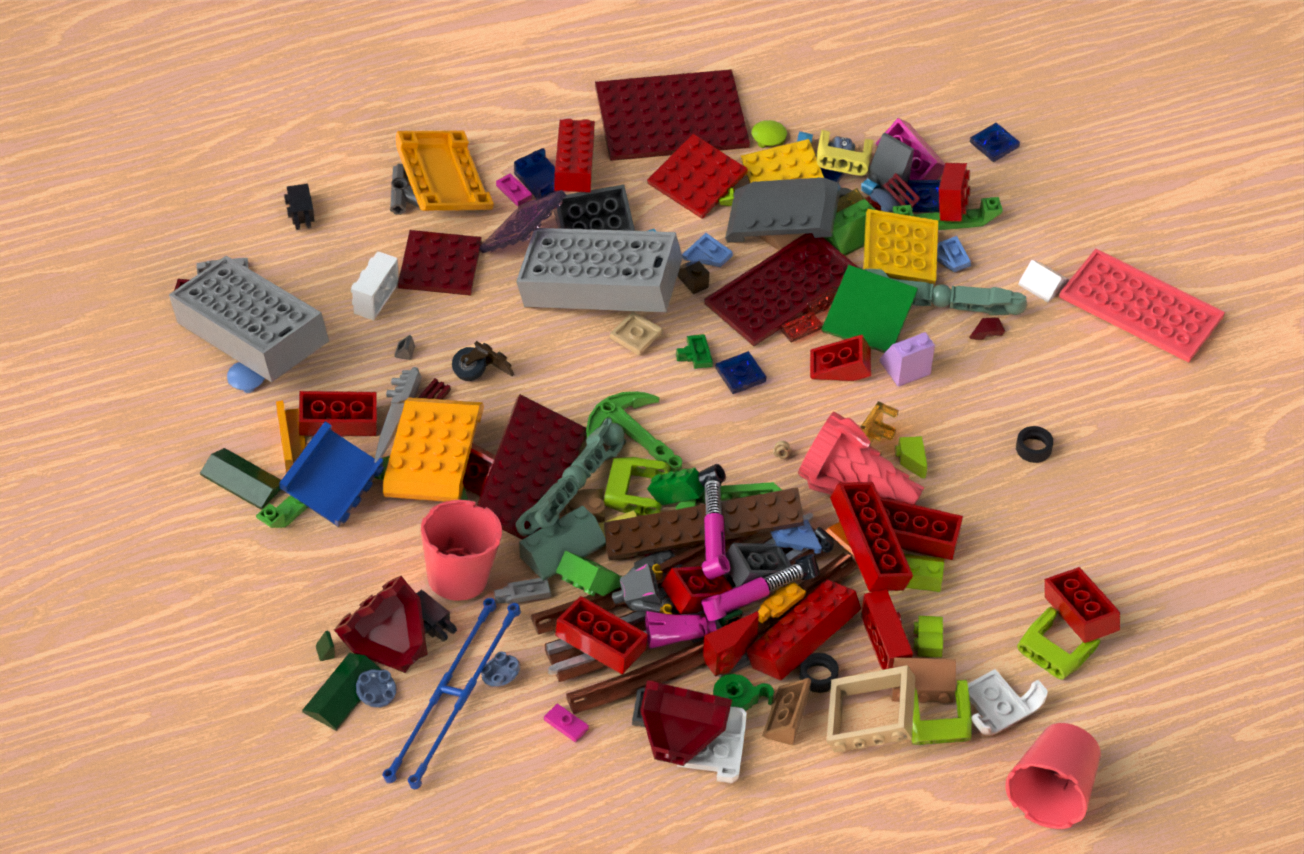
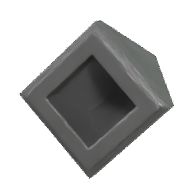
M411 335L398 342L395 352L396 358L411 360L415 348Z

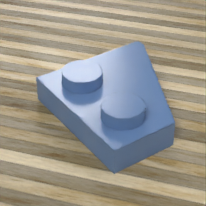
M707 233L682 254L684 260L700 261L702 264L716 267L723 266L733 256V252Z
M957 236L938 243L937 262L953 272L971 266V261Z
M808 519L804 520V526L771 531L778 547H790L800 551L803 548L813 549L814 553H821L822 547Z

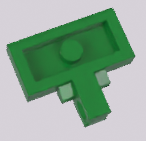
M704 334L687 336L688 346L676 349L677 361L693 362L694 369L713 367V360Z

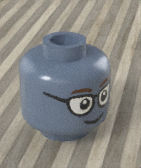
M836 136L832 142L828 143V146L855 151V144L852 143L850 138Z

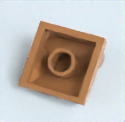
M603 489L578 490L565 506V515L583 505L595 516L598 523L605 522Z

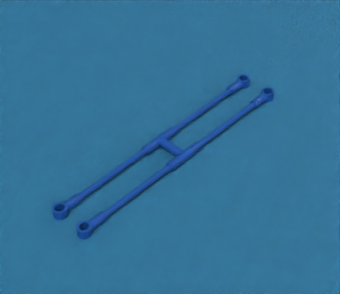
M487 598L483 601L484 608L478 617L477 623L450 669L444 674L419 722L399 756L394 759L390 768L383 771V778L386 783H393L397 779L396 772L403 762V757L441 695L445 693L458 696L459 698L454 705L453 712L424 762L420 764L415 774L408 778L411 789L421 787V779L428 768L427 765L457 713L463 708L470 696L479 675L505 630L511 625L513 619L521 614V609L517 603H511L508 606V614L502 623L500 631L465 688L460 689L447 686L455 668L482 622H485L489 613L493 612L497 607L493 598Z

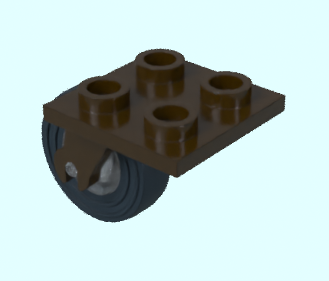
M476 341L474 343L475 348L465 347L459 350L452 359L454 373L464 381L478 379L484 373L486 366L490 364L512 377L514 375L511 369L512 365L507 361V357L499 351L498 353L492 351V347L486 343L481 344Z

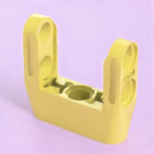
M821 130L816 156L819 167L858 176L867 173L874 140L865 139L863 152L861 153L828 146L830 132Z

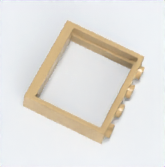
M908 665L831 680L827 743L834 752H844L846 750L862 749L868 746L912 739L915 675ZM901 686L897 724L840 734L843 697Z

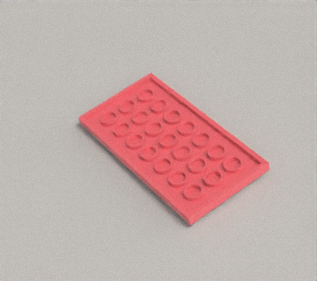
M1098 249L1091 253L1059 294V298L1187 362L1191 361L1225 314L1224 311Z

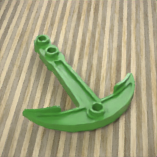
M638 391L621 392L602 400L589 415L586 427L587 437L596 428H599L605 419L611 418L612 423L619 424L623 428L624 433L648 450L649 454L657 461L668 463L671 467L670 472L682 469V458L674 455V452L660 440L655 439L624 411V409L630 406L636 409L647 404L658 403L660 397Z

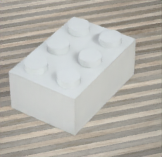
M377 251L374 257L370 258L368 266L365 270H362L358 281L354 282L351 287L354 314L373 321L375 320L398 285V258Z

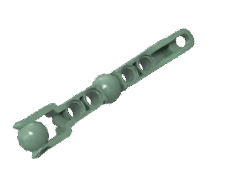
M864 269L866 271L889 278L888 275L880 269ZM893 279L918 288L912 305L931 306V303L940 308L950 305V308L957 310L984 312L992 316L1020 315L1027 308L1026 296L1022 293L998 287L952 286V289L944 284L933 287V284L926 282Z
M607 418L599 428H596L587 437L586 448L572 465L564 471L562 478L553 484L545 495L517 520L516 528L522 536L525 537L533 534L540 527L546 529L553 526L560 517L559 513L577 491L585 485L587 478L604 461L618 455L623 448L622 446L626 443L624 430L619 424L612 423L611 418ZM603 443L611 446L608 451H605ZM525 521L531 524L527 530L524 527Z

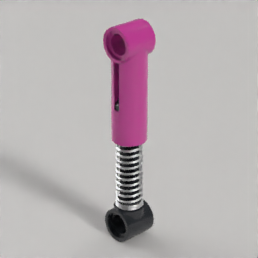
M714 464L698 474L699 481L705 488L706 516L704 518L706 561L702 563V569L705 576L710 580L730 571V563L725 552L724 517L721 513L720 486L726 480V474L719 464Z
M815 555L803 556L798 558L793 566L787 567L768 577H759L720 595H714L702 600L701 603L707 620L714 621L720 619L733 610L768 596L772 590L781 588V586L784 587V585L790 584V582L793 583V581L799 579L808 580L819 576L821 573Z

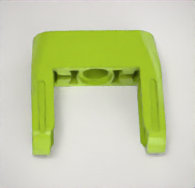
M637 457L614 458L605 492V506L622 513L634 510L636 515L639 516L661 512L662 506L656 500L627 495L632 475L653 478L657 474L669 473L670 465L663 461Z
M1050 606L1028 628L1017 644V648L1025 657L1062 680L1075 672L1093 654L1101 640L1098 638L1087 643L1082 642L1071 654L1067 653L1042 636L1053 625L1058 611Z
M957 680L955 696L958 718L920 721L918 695L915 688L911 739L913 745L965 742L972 739V715L967 680Z

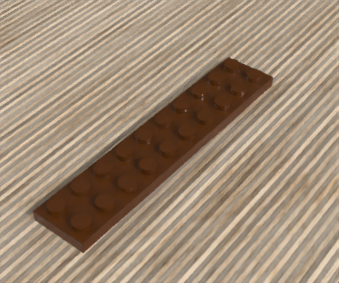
M798 487L721 501L725 540L804 526ZM706 504L604 522L609 561L704 544Z

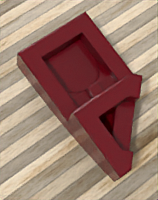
M997 317L982 318L969 338L984 340L986 335L1002 336L1005 329Z

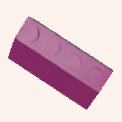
M897 118L885 133L914 148L910 185L914 189H918L937 181L943 174L945 163L910 123Z

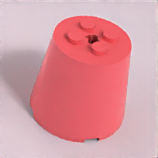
M450 500L440 503L430 509V513L425 518L423 517L421 523V537L428 584L436 594L449 600H468L482 593L487 585L502 537L501 522L496 514L487 507L484 509L475 505L476 502Z
M1056 723L1048 726L1010 771L1006 779V793L1014 808L1018 807L1025 813L1024 817L1047 828L1065 829L1072 827L1078 821L1080 822L1086 814L1101 759V750L1097 741L1087 731L1073 724Z

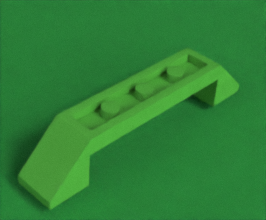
M999 197L981 198L980 208L967 209L966 215L962 217V221H940V212L913 214L911 205L893 206V212L896 214L938 220V230L981 227L1003 212Z
M774 482L720 486L721 501L782 490ZM705 491L700 498L680 502L676 509L698 506L700 503L706 504Z
M290 495L277 508L269 503L256 515V518L270 528H286L308 507Z

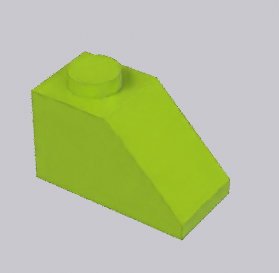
M922 436L899 437L898 445H895V456L899 457L900 465L920 478H926L928 466Z

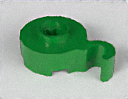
M728 674L719 678L714 684L713 695L732 699L731 707L743 708L747 711L758 703L761 696H766L768 698V705H772L774 689L767 683H761L754 687L742 675Z

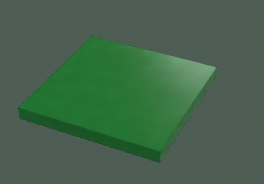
M848 265L821 331L842 339L863 335L871 349L885 353L897 342L918 288Z

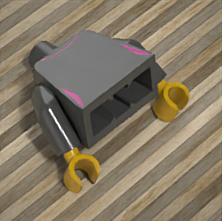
M647 563L643 566L632 567L625 576L620 578L622 590L612 593L614 603L617 605L625 602L632 611L672 614V606L670 604L660 607L662 600L657 580H660L663 576V571H660V565L654 564L651 568Z

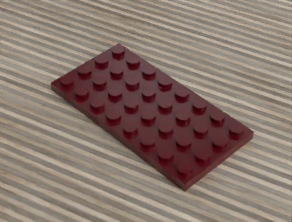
M805 233L706 297L704 304L752 346H756L836 293L848 265L859 267L823 237L814 238L813 233Z
M519 394L477 506L484 509L487 507L493 511L499 518L503 531L522 540L528 537H524L518 532L516 528L517 520L523 513L533 507L553 484L562 478L564 471L576 460L586 434V427ZM525 521L524 527L527 530L531 524Z

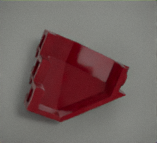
M399 576L385 583L382 586V591L374 596L370 595L360 603L359 609L352 615L349 612L344 616L334 631L352 653L365 655L370 660L406 673L412 664L419 658L427 656L428 652L420 598L405 579Z
M647 680L640 711L654 760L684 766L726 730L732 699Z

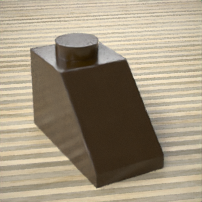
M692 261L680 265L677 276L693 295L709 287L710 272L700 261Z

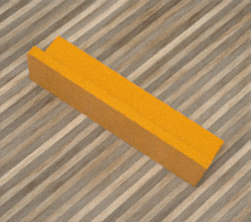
M281 400L276 401L285 469L288 472L306 445L304 436H299V408L285 410L284 401Z

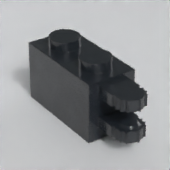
M308 183L286 186L287 194H284L285 205H289L287 207L288 218H292L296 230H300V224L302 223L306 224L307 229L311 228V222H315Z
M421 589L416 594L421 602L425 634L428 633L432 638L436 636L445 642L448 636L443 631L444 628L451 634L457 631L456 626L450 621V612Z

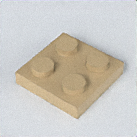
M632 311L610 333V338L640 356L662 334V328Z

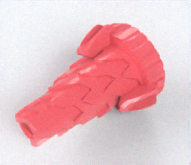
M834 411L824 423L798 471L799 476L807 480L810 489L827 494H832L840 482H873L879 497L915 505L924 490V487L910 480L908 474L894 467L889 460L880 455L877 449L871 447L870 440L856 422Z

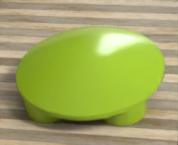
M764 120L754 125L752 136L758 142L759 147L765 148L767 146L783 145L787 131L777 121Z

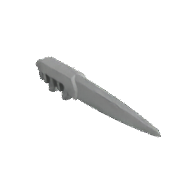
M413 367L411 370H403L400 378L391 379V384L398 385V387H395V390H387L386 396L392 397V401L378 442L375 462L382 458L396 436L405 400L409 397L415 398L422 378L417 367Z

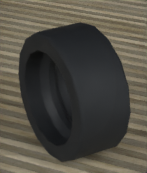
M1029 426L1022 429L1018 434L1016 451L1023 460L1032 463L1043 462L1052 453L1054 439L1046 429L1039 426ZM1028 439H1037L1042 441L1046 447L1040 450H1033L1028 448L1023 442Z
M813 653L801 663L799 678L800 680L811 679L810 691L828 692L831 690V680L838 678L839 667L833 657L825 653ZM813 666H823L831 672V676L827 679L818 680L810 677L807 674V670Z

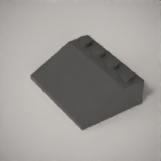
M624 184L553 198L552 207L558 229L635 231Z

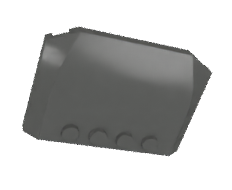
M820 177L756 181L737 188L734 192L725 237L726 241L745 242V237L804 233H813L814 238L832 237L841 187L837 182Z

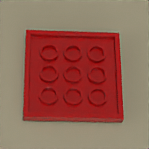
M692 134L647 179V183L702 219L719 202V199L723 198L728 193V190L731 187L733 188L748 173V168Z

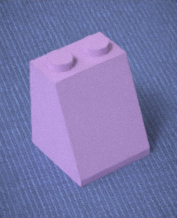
M924 332L893 344L879 361L899 387L931 374L935 344Z

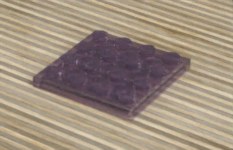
M563 190L521 204L480 245V251L482 253L494 252L498 248L503 249L509 244L514 245L519 241H526L531 236L530 233L542 225L540 222L549 218L552 215L551 211L562 205V200L567 195Z

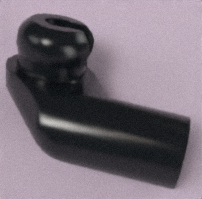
M818 527L814 533L821 540L822 551H832L834 547L833 537L824 529Z

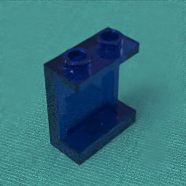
M544 148L514 161V175L537 200L555 192V167L546 158V150Z

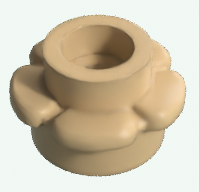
M779 441L774 446L773 454L781 459L787 458L792 453V448L786 441Z

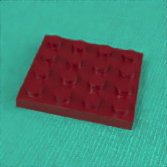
M410 230L398 280V288L471 296L482 237Z

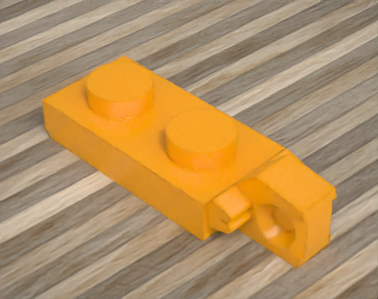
M794 582L784 585V587H781L760 605L761 607L757 611L759 613V621L764 623L770 617L779 618L804 598L806 591Z

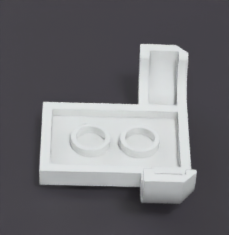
M994 669L968 683L970 702L979 711V713L972 716V722L984 735L997 734L1036 712L1044 704L1048 690L1039 680H1036L1031 684L1028 692L1019 697L997 670Z
M731 707L726 730L684 766L677 765V767L716 771L717 782L734 783L739 778L747 717L746 711L743 708Z

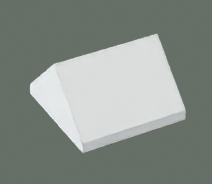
M1031 260L1018 285L1049 303L1070 280L1041 262Z

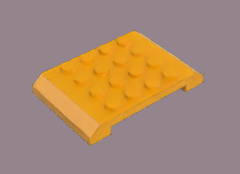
M464 130L397 131L396 147L420 210L493 209L494 203L489 192H485L469 153V141Z
M410 397L406 399L383 480L384 497L432 501L461 500L464 488L463 478L477 423L481 422L484 410L483 402Z

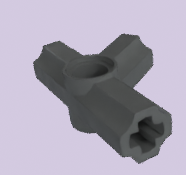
M397 164L393 166L390 211L395 215H401L406 212V202L416 207H419L412 187L408 185V176L403 164Z

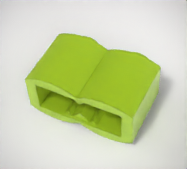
M918 616V622H914V634H917V638H914V650H917V656L942 658L943 617Z

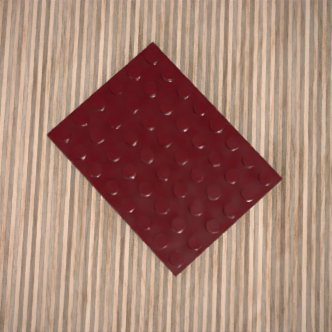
M732 69L595 82L610 161L672 155L692 134L718 150L750 148V141Z

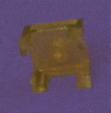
M877 402L860 426L871 443L874 439L881 441L882 437L888 440L893 439L896 434V428L883 423V416L885 413L889 416L897 417L899 410L882 402Z

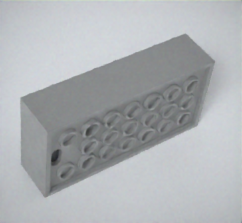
M534 228L516 282L524 307L667 312L682 262V254L676 232Z
M227 255L169 294L178 324L270 382L279 378L329 342L320 311Z

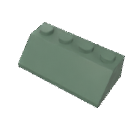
M582 505L559 518L553 526L540 529L519 541L520 558L545 581L557 574L556 570L565 550L581 557H586L605 546L606 538L595 516Z

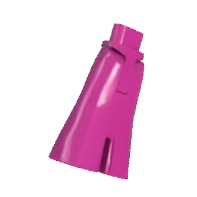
M650 611L645 613L649 648L702 638L704 635L716 630L715 620L708 621L706 617L700 615H673Z

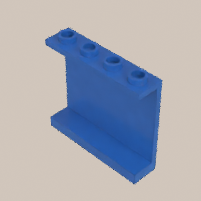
M325 421L280 481V489L339 527L341 522L344 524L350 517L349 511L352 507L356 508L362 500L360 496L363 492L367 493L373 485L371 482L375 476L379 477L384 470L383 459L379 458L375 462L373 457L332 431V425Z

